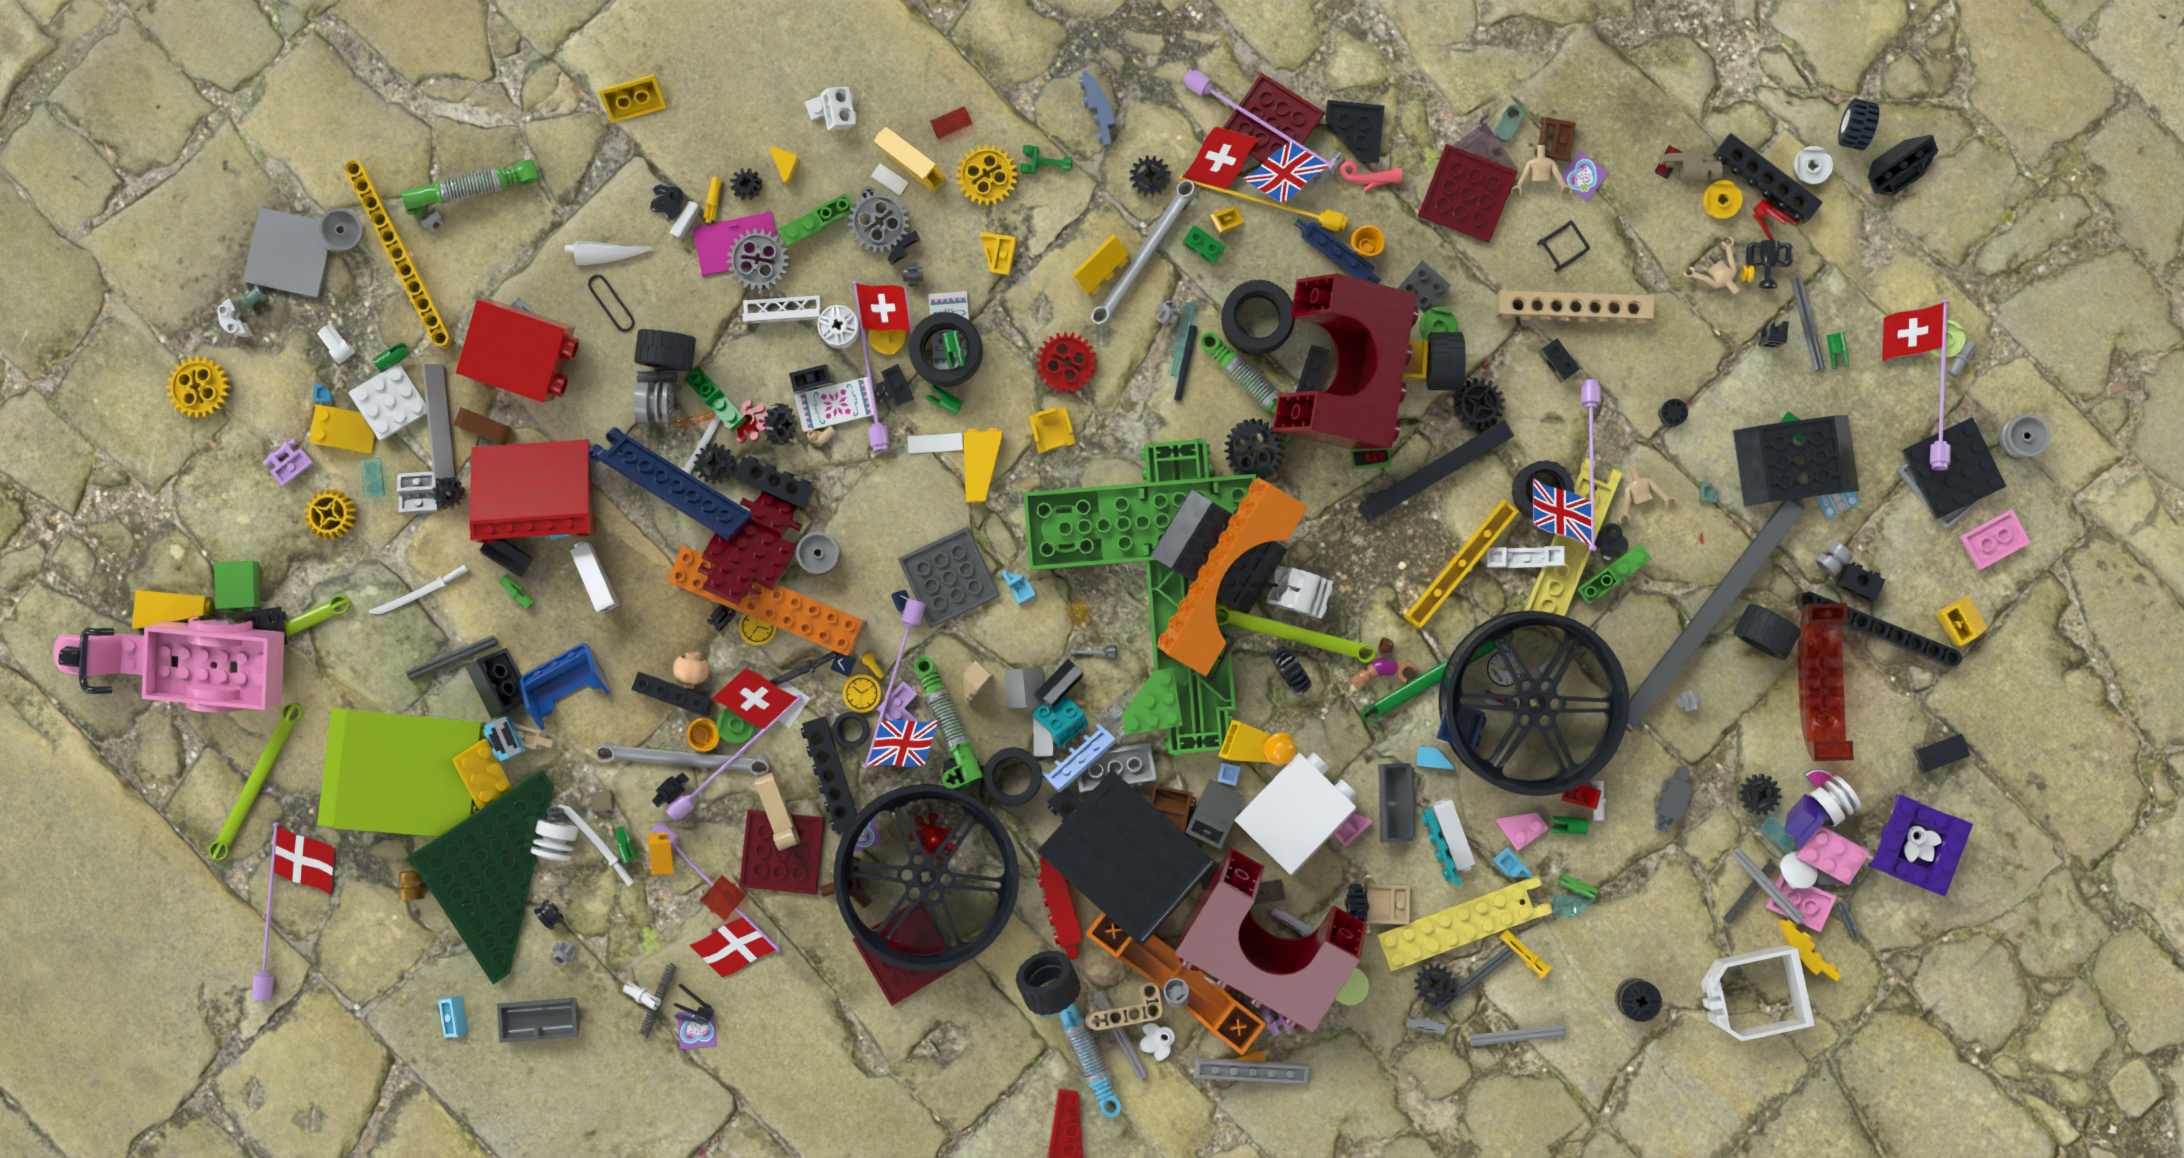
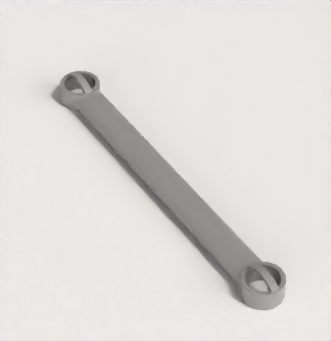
M1183 180L1178 184L1177 194L1103 304L1093 310L1091 318L1098 327H1106L1111 323L1112 313L1186 203L1196 197L1198 189L1191 180ZM1191 185L1189 193L1182 195V190L1186 186ZM1106 312L1104 319L1101 322H1097L1098 315Z
M609 741L601 742L595 752L597 759L601 762H610L614 759L720 769L733 757L615 746ZM611 750L613 755L604 756L600 751ZM756 755L753 758L737 757L725 769L748 771L756 776H764L769 770L770 761L764 755ZM765 764L767 768L759 770L754 765Z

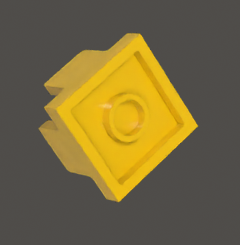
M1066 406L1058 409L1056 407L1038 412L1036 415L1029 416L1039 454L1076 444Z

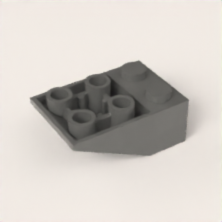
M1209 779L1185 832L1221 849L1244 795Z

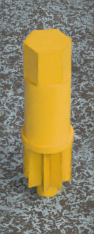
M712 177L703 216L706 219V223H711V220H715L722 178Z

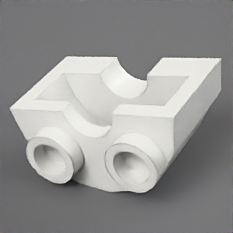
M230 298L225 300L217 309L219 323L223 329L236 336H253L248 324L242 323L239 320L242 312L237 301Z

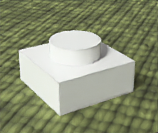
M821 96L805 102L812 121L825 117Z

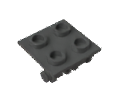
M1422 260L1397 289L1416 293L1415 305L1425 313L1433 307L1451 285Z

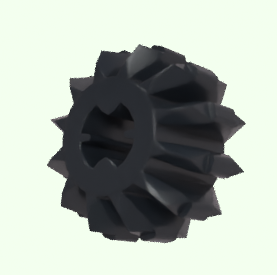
M741 168V174L739 175L737 172H734L736 179H730V182L734 184L730 189L735 191V197L740 196L741 200L744 201L747 196L751 201L752 194L756 197L759 196L756 190L763 189L761 185H758L763 181L761 178H757L759 175L757 171L752 173V169L748 168L745 173L744 169ZM745 181L749 182L747 188L743 186L745 185Z
M443 477V483L436 481L438 488H432V491L435 492L432 495V498L436 500L435 504L437 506L442 505L443 509H447L448 506L454 509L455 503L460 506L461 502L459 499H465V496L461 494L465 492V488L461 487L462 483L459 480L455 482L454 477H451L449 481L446 477ZM448 490L451 492L450 496L446 494Z

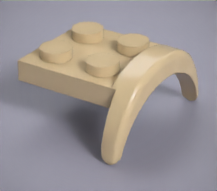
M1366 875L1362 882L1363 893L1367 894L1369 910L1365 918V923L1367 924L1366 933L1371 932L1369 923L1409 925L1410 885L1370 884L1372 875Z

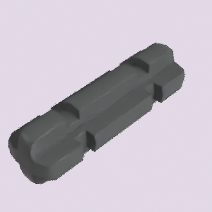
M1846 901L1837 903L1836 907L1841 912L1840 916L1846 929H1848L1847 932L1850 938L1859 937L1861 933L1859 928L1856 927L1857 924L1852 912L1848 910V903Z

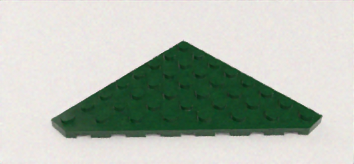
M543 769L407 856L493 985L510 974L512 958L515 953L519 928L521 927L524 915L525 902L527 901L530 881L537 859L536 854L531 853V848L539 847L540 845L534 844L533 840L541 839L542 835L535 832L539 819L546 820L547 816L546 810L549 807L548 803L553 790V784Z

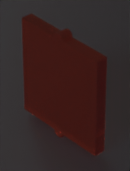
M721 875L700 902L708 907L711 913H715L722 920L726 921L746 894L736 887V883L730 882Z

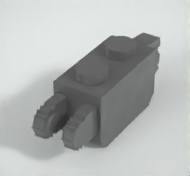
M1678 766L1673 777H1668L1662 783L1661 790L1663 792L1654 804L1655 813L1657 814L1654 828L1667 833L1672 822L1683 817L1693 790L1691 784L1687 783L1690 769L1687 766Z

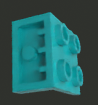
M1066 695L1052 710L1045 704H1042L1032 712V716L1051 734L1053 742L1058 748H1061L1089 726L1085 713Z

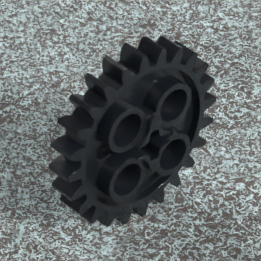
M1252 418L1250 421L1246 419L1242 423H1237V428L1230 429L1233 434L1227 435L1230 441L1224 442L1225 445L1229 446L1228 449L1224 450V452L1229 453V456L1225 459L1232 461L1229 467L1235 466L1234 473L1240 471V475L1256 474V479L1261 478L1264 480L1267 476H1273V472L1279 470L1277 466L1283 464L1279 459L1285 457L1281 453L1282 450H1285V447L1280 446V443L1284 442V440H1278L1277 438L1280 434L1272 432L1273 427L1269 428V422L1263 424L1262 419L1256 422L1255 418ZM1258 434L1262 436V442L1258 440ZM1241 439L1245 441V447L1241 445ZM1269 444L1268 448L1240 455V452ZM1264 452L1268 454V460L1264 458ZM1247 457L1252 461L1251 466L1247 463Z

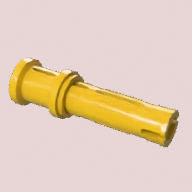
M1505 929L1499 935V938L1525 961L1526 967L1531 968L1538 974L1539 979H1542L1551 970V965H1547L1542 961L1538 953L1533 954L1508 929Z

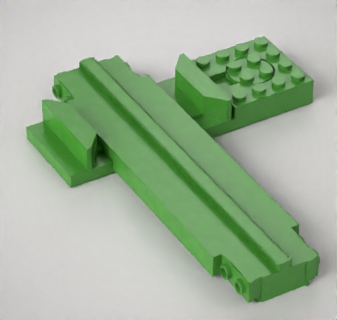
M1194 438V440L1161 442L1154 445L1144 444V449H1140L1141 461H1145V468H1142V477L1147 483L1023 492L1030 571L1145 561L1154 671L1168 668L1174 669L1183 726L1163 729V731H1167V738L1164 739V750H1168V753L1172 755L1220 750L1232 721V714H1228V710H1236L1231 651L1216 683H1213L1202 677L1201 673L1169 656L1157 646L1160 635L1167 630L1170 618L1176 615L1179 610V603L1182 599L1186 598L1189 593L1188 589L1193 582L1150 555L1191 489L1234 515L1239 509L1240 501L1249 493L1251 483L1256 480V474L1209 478V475H1212V464L1208 463L1207 456L1211 455L1210 444H1206V439ZM1216 597L1215 605L1222 604L1227 607L1225 601ZM1218 609L1219 611H1222V612L1227 613V612H1226L1225 610H1223V609ZM1216 614L1217 621L1225 618L1222 615ZM1218 625L1221 635L1223 632L1230 635L1229 625ZM1228 638L1225 639L1226 644L1219 654L1220 657L1223 656L1230 641ZM1216 659L1208 677H1213L1220 662L1219 659Z

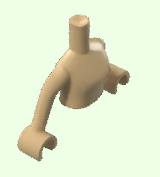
M1537 145V158L1527 161L1517 185L1511 187L1510 194L1513 195L1512 191L1514 188L1519 189V195L1522 194L1521 187L1527 179L1530 170L1531 181L1551 180L1550 172L1552 168V172L1560 185L1559 192L1563 194V188L1568 187L1570 195L1572 188L1564 182L1556 163L1545 157V145Z
M1732 237L1727 238L1730 245H1726L1723 241L1721 243V247L1726 250L1730 268L1723 260H1720L1706 272L1710 276L1708 277L1695 272L1694 268L1689 267L1688 270L1692 275H1687L1683 272V279L1691 280L1694 277L1706 282L1713 288L1718 289L1727 286L1734 295L1739 292L1740 289L1733 282L1737 274L1732 251L1734 239Z
M1637 467L1630 468L1633 481L1625 486L1623 513L1617 515V522L1622 524V516H1625L1628 522L1630 521L1628 512L1631 496L1634 504L1653 498L1650 487L1664 500L1663 502L1666 507H1669L1668 501L1670 499L1673 500L1674 505H1677L1678 501L1675 497L1668 496L1650 478H1640Z

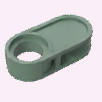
M1510 105L1505 110L1495 131L1498 140L1502 142L1509 141L1515 134L1523 117V110L1520 106ZM1514 109L1518 112L1519 116L1517 119H1511L1508 116V112Z

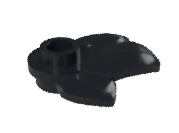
M659 184L653 188L656 197L651 202L650 210L656 213L664 212L666 220L670 222L680 213V204L684 200V192L679 187ZM673 193L676 194V199L672 198Z
M1609 523L1602 531L1598 532L1595 546L1600 548L1602 558L1608 561L1616 555L1617 551L1626 553L1628 541L1622 535V529L1618 524ZM1615 530L1616 535L1610 536L1609 531Z

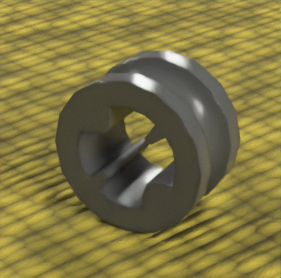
M551 807L546 810L548 814L547 821L560 822L564 820V815H562L564 813L563 808Z

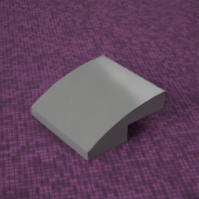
M433 471L397 474L398 513L400 515L439 512V506L435 504L436 500L432 498V495L435 494L432 488H438L436 484L437 479H434Z

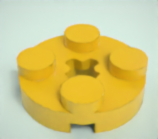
M1727 180L1716 181L1706 189L1703 195V206L1706 214L1721 220L1735 215L1743 202L1740 189H1737L1734 183ZM1721 195H1724V198L1727 199L1724 205L1718 202V198Z

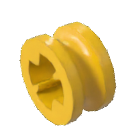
M1743 265L1740 280L1741 282L1748 281V283H1752L1754 266L1750 265L1747 267Z

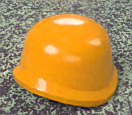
M1365 225L1358 228L1352 234L1351 246L1362 258H1372L1383 250L1384 236L1377 227Z
M698 718L689 725L687 742L693 749L709 751L718 744L720 736L718 735L715 722L711 719Z
M1280 732L1266 740L1263 751L1265 758L1271 764L1282 766L1293 761L1297 755V746L1290 734Z

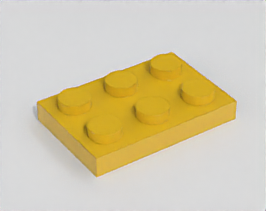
M482 739L452 758L478 809H481L512 789L487 739Z

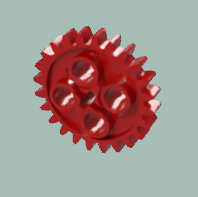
M1064 331L1063 337L1059 333L1056 334V339L1049 336L1050 343L1043 341L1045 348H1038L1042 354H1036V358L1040 359V361L1035 362V365L1041 366L1036 372L1043 373L1039 379H1046L1044 385L1048 386L1051 384V391L1057 387L1059 394L1062 392V389H1065L1066 394L1069 393V389L1076 393V387L1083 390V383L1090 384L1087 378L1094 379L1091 371H1097V368L1092 366L1097 364V360L1092 359L1096 356V353H1090L1093 346L1087 347L1088 340L1086 339L1082 342V335H1079L1077 339L1074 338V332H1072L1070 337L1067 336L1066 331ZM1061 345L1068 348L1067 353L1064 355L1057 352V348ZM1054 354L1064 361L1070 359V364L1082 369V371L1079 372L1069 365L1063 367V362L1052 358L1051 355ZM1078 354L1083 355L1085 358L1081 364L1074 361V357ZM1055 362L1059 365L1057 371L1052 372L1048 369V365ZM1068 371H1072L1076 377L1074 380L1069 381L1065 378V374Z

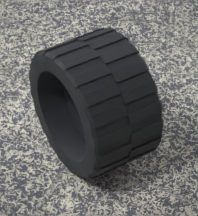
M640 329L637 334L634 362L659 369L691 371L693 368L696 338L670 331Z
M1430 332L1427 338L1426 382L1428 389L1462 390L1466 367V348L1463 333Z
M1549 460L1537 461L1523 468L1516 475L1515 481L1512 484L1513 502L1524 516L1533 519V504L1530 503L1526 496L1525 486L1528 479L1536 473L1543 472L1552 475L1557 480L1561 490L1574 493V482L1571 475L1559 463Z
M1748 604L1733 631L1743 642L1780 660L1787 659L1801 634V630L1794 623L1756 604Z
M1016 747L1005 748L995 753L989 759L984 769L983 781L986 791L998 803L1005 804L1006 806H1019L1027 803L1038 792L1042 781V769L1033 754L1025 749ZM1009 758L1022 760L1031 771V782L1028 788L1017 795H1009L1002 792L995 782L996 768L1002 761Z
M1049 950L1039 952L1024 961L1016 973L1017 987L1026 1006L1035 1014L1053 1015L1067 1009L1076 1001L1081 990V983L1071 960L1060 951ZM1056 979L1054 982L1040 987L1045 982Z

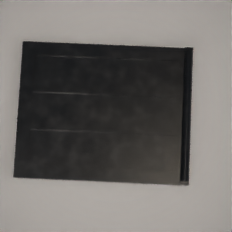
M1113 769L1036 851L1141 947L1144 946L1217 863Z

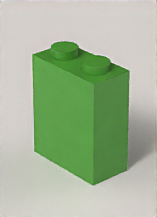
M214 562L215 609H222V613H233L234 609H241L244 612L260 608L259 562Z

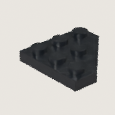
M1327 100L1325 121L1359 162L1379 163L1385 106Z

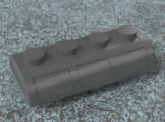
M1411 763L1378 764L1380 842L1413 841V838L1416 837L1414 767H1411Z
M575 997L497 1003L499 1043L578 1037L579 1008Z

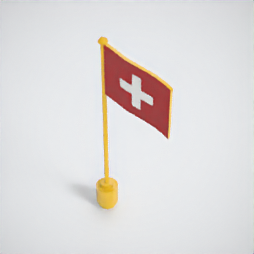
M1216 126L1204 140L1195 161L1184 175L1178 177L1179 182L1191 180L1195 185L1318 218V223L1322 224L1321 228L1335 232H1344L1348 217L1343 216V213L1326 209L1325 212H1321V215L1227 189L1240 172L1250 150L1260 138Z

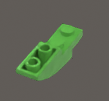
M845 193L813 209L811 213L779 228L778 233L786 247H789L801 240L805 241L851 214L852 211L849 209L854 207Z
M1640 543L1598 572L1577 590L1589 605L1652 560V557Z

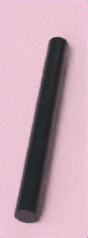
M1190 325L1174 396L1176 401L1182 400L1198 328L1194 325Z

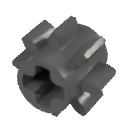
M909 262L908 267H903V281L908 282L909 286H918V281H923V268L918 267L917 262Z

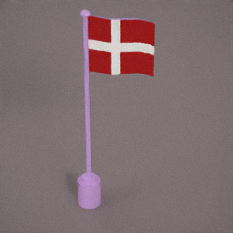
M660 821L650 831L652 833H668V838H661V840L670 839L671 849L674 848L742 916V918L722 926L706 938L689 944L721 977L739 971L756 958L772 951L776 953L781 951V946L778 947L676 846L678 836L663 821Z
M278 822L272 825L274 826L263 966L262 971H258V975L253 976V1000H272L274 976H271L270 972H266L274 873L290 881L316 887L327 892L329 895L332 892L335 848L322 841L296 835L279 827L280 823Z

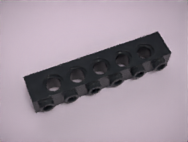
M1732 133L1726 136L1713 153L1716 161H1721L1722 165H1727L1731 168V172L1734 175L1743 177L1747 180L1746 183L1750 187L1760 190L1762 196L1768 200L1772 199L1777 203L1779 209L1788 211L1792 214V218L1799 223L1805 224L1823 203ZM1732 153L1739 155V161L1732 158ZM1747 165H1753L1755 172H1750ZM1763 176L1769 177L1770 184H1766L1763 181ZM1778 187L1785 190V196L1779 194ZM1794 199H1798L1800 201V207H1796L1794 205Z
M823 716L802 723L803 727L800 730L803 739L807 738L809 746H806L809 757H813L815 763L812 765L815 776L818 775L821 782L818 783L820 793L824 794L826 798L824 802L826 812L831 813V828L837 834L845 832L857 815V811L827 718ZM816 733H820L823 737V741L820 744H816L813 741V736ZM823 751L829 755V759L825 763L819 760V754ZM827 770H831L835 774L832 781H828L825 778ZM836 788L840 791L839 799L831 797L832 789ZM839 807L846 809L847 813L844 818H840L837 815Z

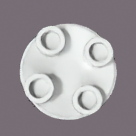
M1790 852L1785 855L1780 861L1779 866L1789 887L1793 889L1811 887L1818 877L1817 868L1799 859L1796 856L1798 852Z

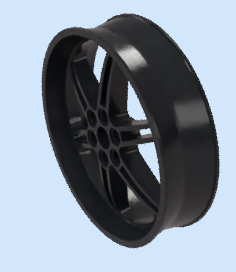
M1533 610L1515 611L1496 616L1485 621L1467 634L1457 645L1446 663L1438 696L1440 721L1446 710L1447 724L1455 744L1448 743L1462 763L1491 784L1512 793L1528 796H1548L1566 792L1584 784L1599 773L1616 753L1623 739L1630 708L1627 680L1618 658L1609 645L1592 629L1574 619ZM1548 625L1558 627L1564 632V640L1542 675L1534 680L1510 641L1509 635L1513 630L1526 626ZM1499 637L1503 638L1523 676L1518 678L1499 642ZM1573 639L1574 642L1554 678H1550L1549 676ZM1491 641L1496 646L1515 684V689L1512 693H1464L1462 691L1461 684L1465 669L1474 653L1484 642ZM1581 646H1584L1593 654L1606 675L1609 693L1605 697L1563 696L1557 693V686L1569 667L1577 649ZM1524 681H1529L1530 688L1527 691L1522 689ZM1547 681L1549 683V689L1543 692L1541 689V685L1543 682ZM1515 697H1518L1520 703L1517 707L1513 708L1511 702ZM1461 698L1505 699L1504 706L1460 702ZM1535 698L1536 705L1531 706L1529 701ZM1553 699H1557L1559 703L1555 709H1552L1550 706ZM1566 701L1605 702L1607 706L1604 708H1566ZM1473 708L1513 712L1514 719L1490 758H1481L1465 739L1457 720L1459 710ZM1603 712L1606 717L1605 726L1597 745L1582 763L1576 764L1556 724V716L1559 713ZM1528 715V723L1522 725L1520 722L1521 717ZM1546 715L1548 722L1546 725H1541L1540 718ZM1517 727L1520 728L1521 731L1519 732L1513 743L1510 745V747L1508 748L1502 759L1499 761V763L1496 766H1494L1495 761L1497 760V758L1509 742ZM1533 727H1537L1559 766L1558 771L1554 775L1541 779L1526 780L1506 777L1503 773L1505 764ZM1553 730L1569 764L1568 768L1565 767L1547 731Z
M916 784L900 787L877 797L854 817L845 830L836 852L833 873L834 890L841 915L847 927L860 944L873 955L887 963L904 969L916 971L942 970L960 965L974 958L990 946L1000 935L1008 923L1017 900L1019 866L1016 851L1007 830L994 813L984 804L959 790L936 784ZM922 799H941L958 803L963 808L962 817L933 853H926L906 812V806L910 802ZM897 807L901 809L918 846L917 849L910 850L895 812ZM882 811H889L894 818L909 857L906 865L858 862L854 859V849L860 835L869 822ZM972 816V820L947 855L942 852L944 847L966 818ZM975 824H981L989 831L1000 850L1004 872L999 877L954 872L948 869L949 861ZM916 854L924 856V861L921 864L914 863L913 858ZM936 856L943 857V864L939 867L933 865V859ZM862 866L897 870V876L891 877L852 871L851 867ZM907 869L911 870L912 877L909 880L902 879V872ZM927 871L930 872V880L927 881L925 879V881H922L923 877L921 874ZM949 874L951 876L949 884L944 885L941 883L942 875ZM853 876L897 882L905 886L904 893L876 930L869 929L862 922L850 901L847 881ZM956 877L999 882L1000 886L984 887L956 884ZM912 888L920 890L917 898L909 896V891ZM948 889L997 893L998 900L993 915L983 930L969 942H963L959 938L944 898V893ZM937 890L939 892L938 899L930 900V891ZM905 899L911 903L889 932L883 938L879 937ZM920 901L928 902L946 941V947L942 951L930 954L904 953L889 947V938ZM941 903L957 942L955 946H952L935 909V906Z

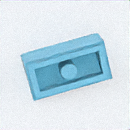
M456 996L439 999L444 1038L468 1034L463 997Z

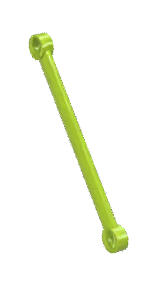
M335 595L330 601L285 621L287 637L332 616L347 613L351 608V601L344 595ZM338 598H344V600L334 604ZM346 603V608L340 612L335 609Z
M1222 604L1215 605V613L1225 617L1223 620L1217 621L1218 625L1227 624L1356 657L1363 663L1372 661L1376 654L1374 647L1369 642L1358 643L1230 610ZM1218 609H1223V610H1225L1227 613L1222 612V611H1219ZM1367 646V647H1370L1372 650H1369V649H1366V648H1363V647ZM1359 651L1366 652L1370 655L1366 658H1361L1359 656Z
M288 703L282 708V717L217 840L209 846L211 858L223 860L230 855L231 844L295 723L303 716V709L299 704ZM297 707L298 716L296 719L291 720L290 716ZM224 845L226 848L225 855L221 858L217 857L219 850Z

